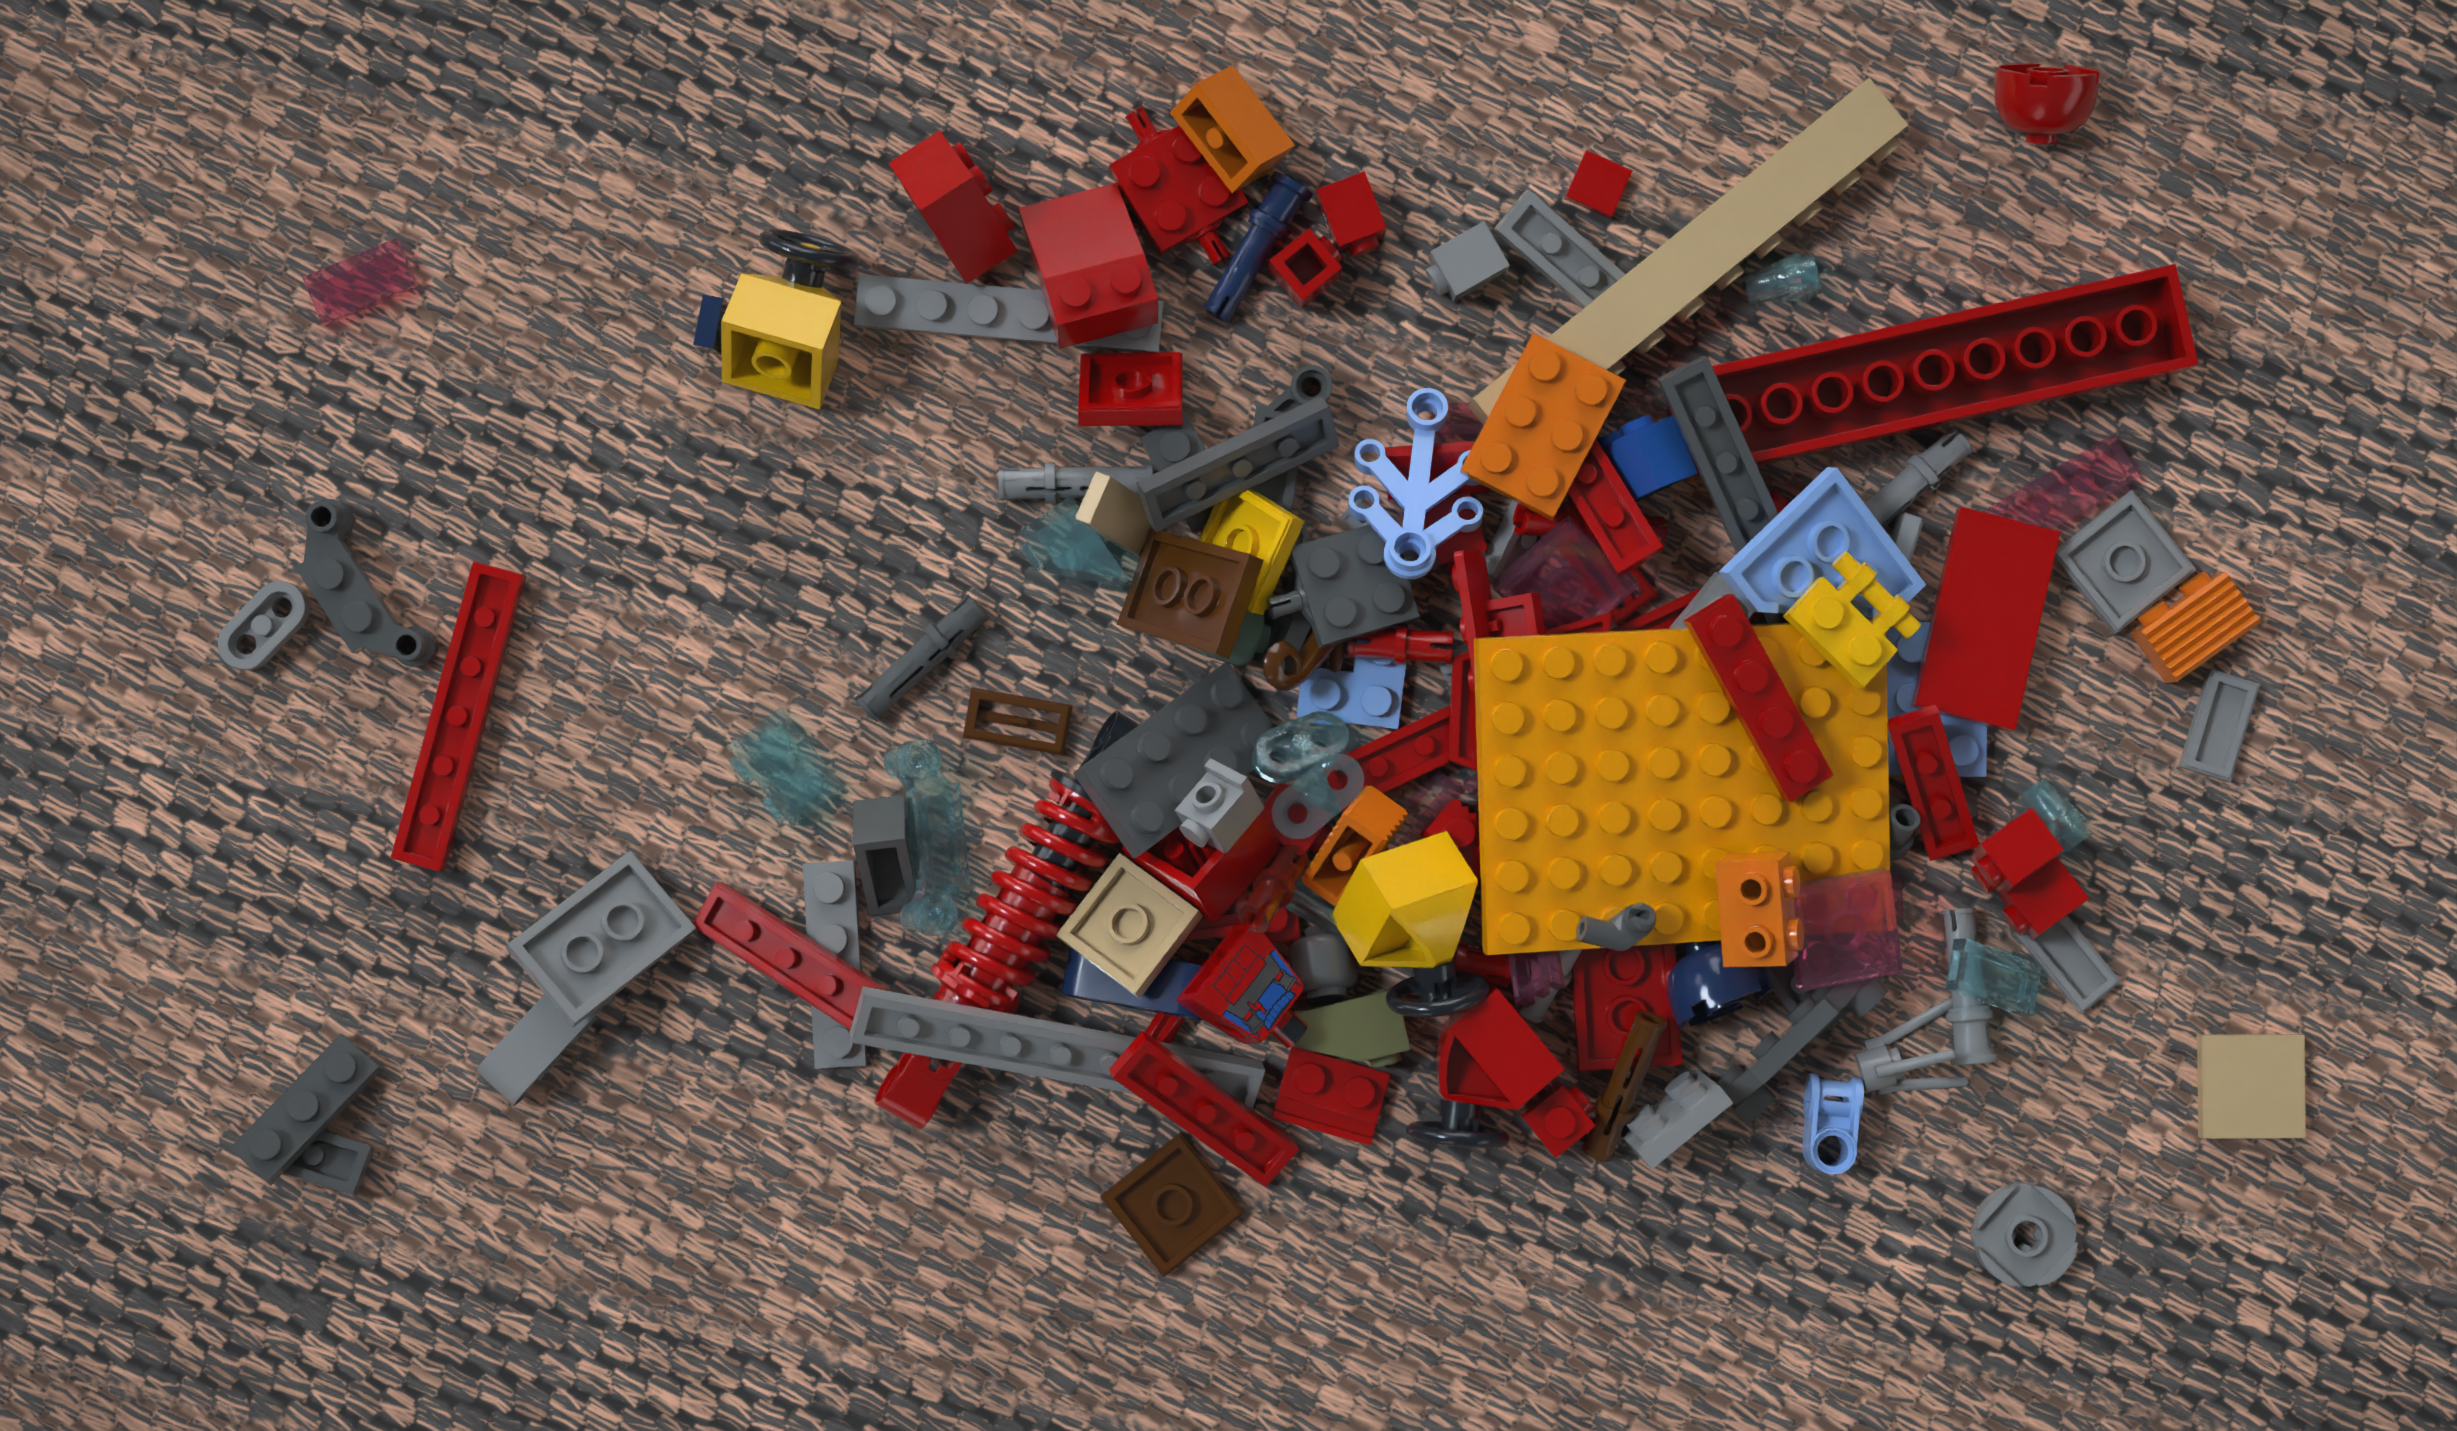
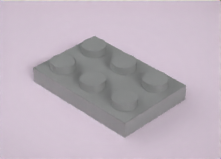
M629 851L509 942L506 949L574 1028L694 934L696 927L634 854Z

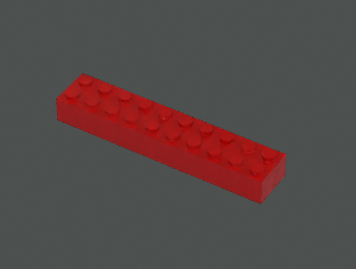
M2176 264L1718 364L1712 367L1757 466L2174 375L2199 365ZM1665 399L1669 417L1673 416L1669 408V405ZM1698 469L1697 474L1683 480V482L1702 479Z

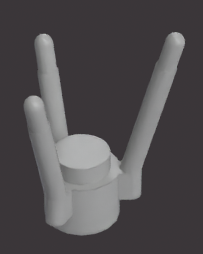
M1952 997L1884 1035L1864 1041L1866 1050L1855 1053V1060L1866 1093L1878 1090L1880 1096L1895 1091L1966 1087L1969 1084V1080L1966 1077L1901 1079L1906 1077L1905 1071L1955 1059L1956 1053L1954 1050L1930 1053L1902 1060L1897 1047L1887 1049L1886 1047L1940 1017L1948 1011V1008H1953Z

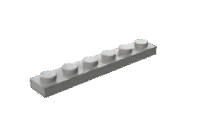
M858 275L854 318L855 327L1058 345L1042 290ZM1158 301L1157 324L1073 346L1131 352H1159L1164 302Z

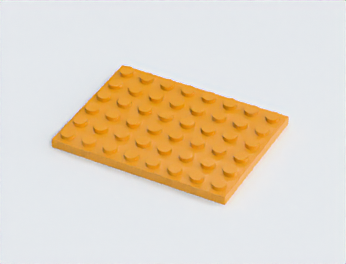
M1790 623L1751 625L1834 776L1794 801L1787 802L1782 799L1688 628L1474 638L1483 952L1487 955L1604 948L1577 940L1576 930L1582 916L1608 921L1626 907L1638 903L1650 905L1656 913L1657 920L1651 932L1633 946L1721 940L1715 862L1729 853L1790 852L1791 866H1797L1800 875L1799 897L1793 898L1795 919L1802 920L1804 935L1891 930L1887 663L1864 688L1856 689Z

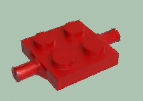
M1144 106L1137 108L1136 113L1133 110L1125 119L1128 120L1140 143L1132 152L1109 164L1108 170L1159 256L1181 244L1199 241L1212 262V266L1218 265L1221 259L1222 261L1228 259L1231 253L1228 252L1216 230L1226 218L1247 207L1248 200L1241 189L1231 193L1179 125L1173 129L1157 132Z

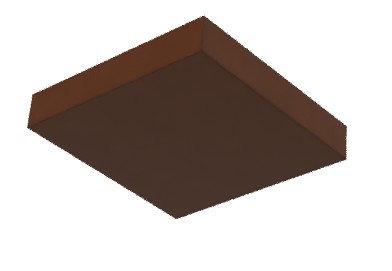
M1181 1131L1100 1195L1104 1203L1163 1277L1244 1214L1239 1204Z

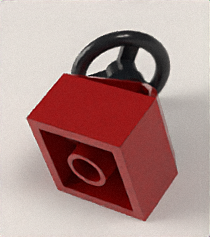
M1489 984V994L1484 1001L1473 1008L1451 1015L1443 1022L1437 1048V1080L1439 1092L1444 1097L1440 1098L1439 1115L1442 1116V1122H1412L1406 1128V1133L1410 1138L1448 1146L1502 1148L1509 1143V1135L1503 1130L1480 1125L1481 1105L1518 1110L1565 1070L1499 989L1492 984Z

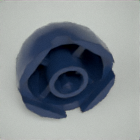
M1703 941L1691 942L1684 946L1687 955L1673 965L1667 979L1666 994L1677 1027L1683 1028L1688 1022L1690 1027L1738 1011L1743 1008L1744 996L1754 993L1756 1001H1759L1772 993L1774 987L1765 967H1723L1721 943Z

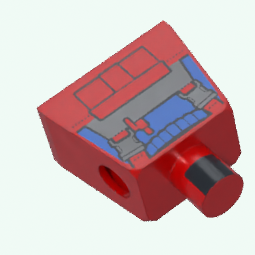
M1254 922L1234 925L1176 999L1181 1006L1243 1044L1262 1043L1271 1033L1286 1048H1290L1300 1040L1308 1027L1290 1009L1303 991L1302 981Z

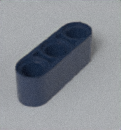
M1070 947L1061 995L1204 1021V1019L1181 1006L1176 1001L1202 967L1201 965L1169 960L1139 999Z

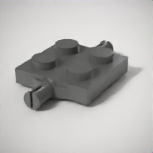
M1370 524L1294 546L1289 559L1295 574V591L1266 599L1267 607L1271 609L1269 614L1272 619L1301 611L1312 626L1319 649L1414 622L1420 615L1411 591L1412 579L1400 578L1387 568L1384 561L1386 543ZM1403 554L1400 555L1405 561H1415L1419 558V555L1405 559ZM1438 560L1435 561L1432 569L1427 574L1439 572Z

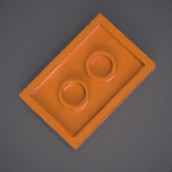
M1533 333L1461 467L1460 473L1553 521L1626 380Z

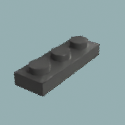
M341 1033L229 1149L271 1186L382 1070Z

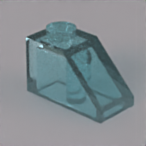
M1069 496L1020 530L1027 542L1019 548L1036 572L1045 567L1053 577L1124 589L1131 584L1097 532L1075 519L1079 506L1072 496Z

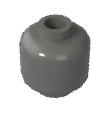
M1318 925L1306 928L1305 937L1293 942L1289 948L1290 967L1302 981L1304 988L1301 995L1306 996L1308 1003L1325 1004L1347 999V991L1353 989L1358 983L1357 959L1343 936L1336 933L1335 926Z

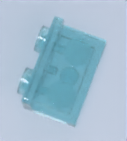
M778 708L741 739H735L728 745L735 755L729 760L730 764L747 784L753 780L758 783L767 795L761 800L762 804L779 824L787 820L791 826H798L845 788L783 708Z

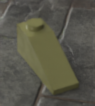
M1391 987L1348 997L1333 1003L1319 1004L1293 1011L1308 1025L1304 1035L1293 1047L1359 1062L1370 1060L1372 1068L1402 1061L1400 1052L1411 1050L1403 1015L1393 1012L1386 1004V994ZM1271 1033L1265 1039L1282 1044Z

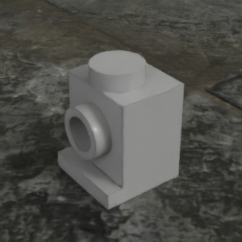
M1210 758L1204 765L1207 773L1174 811L1182 822L1179 829L1189 841L1202 848L1208 844L1226 854L1265 807L1248 777Z

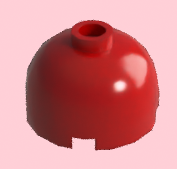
M2033 63L1999 65V68L1996 67L1994 84L1996 108L2000 118L2010 128L2026 132V142L2055 144L2057 143L2058 134L2077 130L2087 122L2095 108L2099 89V70L2076 65H2065L2064 69L2039 67L2041 64Z

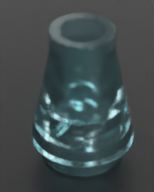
M1800 251L1754 272L1743 274L1749 304L1756 302L1810 301L1809 296L1822 293L1814 253L1801 256Z
M2047 778L2042 779L2020 794L2028 809L2033 808L2064 848L2057 857L2092 835L2085 825L2089 820L2050 784Z

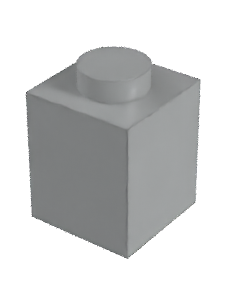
M1485 221L1430 251L1428 260L1432 266L1425 269L1437 294L1441 296L1448 293L1454 303L1505 274L1510 265Z

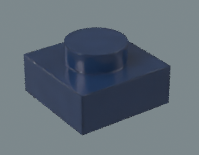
M704 294L702 296L693 345L702 352L721 355V321L729 304L724 298Z

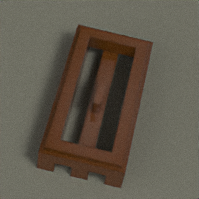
M971 687L962 738L1064 756L1073 705ZM980 699L1060 713L1059 723L980 710ZM983 720L1056 733L1055 743L976 730V721Z

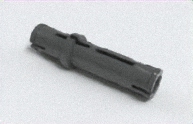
M967 594L936 625L931 622L924 628L926 634L870 686L855 697L857 703L873 720L878 722L897 701L914 688L947 656L952 659L958 654L959 651L956 648L985 621L987 622L990 617Z

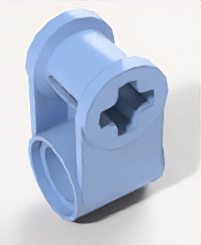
M1809 1073L1807 1075L1803 1104L1805 1122L1802 1149L1807 1164L1813 1169L1835 1175L1849 1170L1855 1163L1859 1121L1861 1119L1864 1088L1861 1078L1852 1077L1847 1082L1820 1079L1817 1073ZM1824 1096H1838L1843 1099L1842 1101L1824 1100ZM1827 1136H1834L1840 1144L1841 1151L1839 1157L1830 1164H1824L1818 1156L1817 1149L1819 1143Z

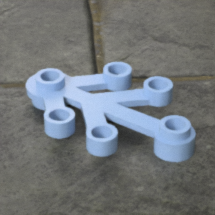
M1423 388L1415 391L1407 402V422L1414 429L1408 481L1385 456V448L1379 441L1374 439L1363 440L1356 446L1354 453L1356 468L1363 474L1374 475L1403 508V527L1401 528L1379 505V494L1370 486H1358L1350 492L1348 498L1349 513L1356 520L1367 521L1386 543L1384 548L1385 564L1394 575L1403 579H1417L1426 575L1435 563V549L1460 531H1475L1480 527L1483 518L1482 504L1477 499L1466 496L1455 501L1451 513L1423 530L1426 512L1465 484L1470 486L1480 484L1460 473V469L1470 450L1460 455L1456 465L1429 483L1435 432L1444 427L1448 415V402L1445 396L1432 388ZM1429 411L1436 418L1433 420H1422L1418 415L1421 412ZM1365 452H1374L1379 458L1374 462H1366L1361 458V455ZM1360 498H1368L1373 502V505L1370 508L1361 509L1355 505V502ZM1463 509H1471L1476 513V517L1471 520H1464L1459 517L1458 513ZM1412 550L1419 555V558L1415 561H1405L1400 555L1404 551Z

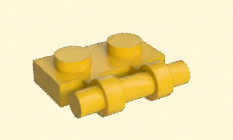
M1845 551L1832 563V567L1844 578L1843 582L1835 588L1825 577L1816 579L1783 617L1856 689L1864 688L1898 651L1884 636L1889 628L1893 626L1908 639L1920 628L1921 623L1908 612L1910 605L1900 595L1893 597L1875 579L1877 573L1866 562L1860 564ZM1858 593L1878 611L1870 621L1850 603Z

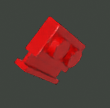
M1291 1046L1271 1118L1371 1146L1373 1133L1391 1074L1315 1051Z

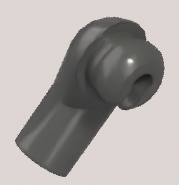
M1638 903L1626 907L1608 921L1582 916L1577 926L1576 938L1579 942L1616 951H1625L1651 932L1656 924V913L1650 905Z

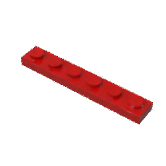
M475 561L472 563L391 859L439 872L445 871L524 588L526 575Z

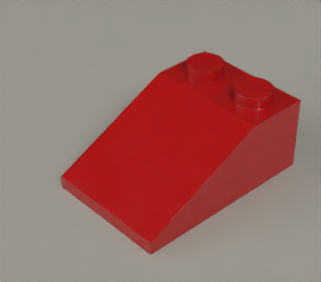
M1117 183L1018 208L1059 349L1158 323V297L1143 249Z

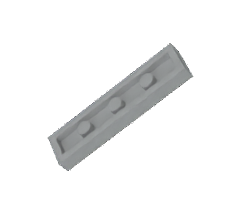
M855 860L802 864L807 937L862 972ZM811 1005L815 1069L868 1065L867 1046L851 1043L850 1030Z

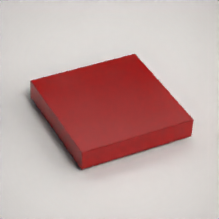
M1183 353L1081 354L1078 399L1079 427L1183 425Z

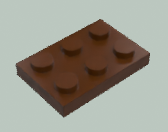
M1150 528L1117 625L1135 632L1230 659L1264 560L1248 553L1163 531L1156 532Z

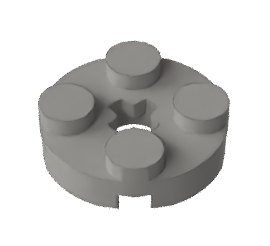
M2023 1182L2000 1187L1989 1194L1975 1213L1970 1233L1976 1256L1982 1266L2000 1281L2017 1287L2042 1286L2056 1281L2071 1266L2078 1243L2075 1242V1225L2077 1226L2074 1213L2069 1205L2053 1191L2040 1185ZM2033 1222L2036 1226L2032 1232L2033 1237L2036 1239L2035 1244L2030 1247L2022 1243L2016 1247L2013 1243L2016 1237L2013 1232L2014 1228L2018 1224L2026 1226Z

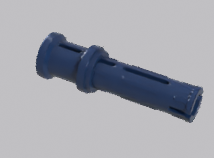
M1274 171L1270 177L1273 184L1259 208L1251 209L1248 215L1250 217L1248 222L1251 224V227L1207 301L1202 305V308L1206 311L1216 314L1226 297V301L1216 317L1229 324L1277 240L1283 242L1284 239L1289 237L1291 233L1289 225L1303 201H1310L1313 193L1306 187L1278 171Z

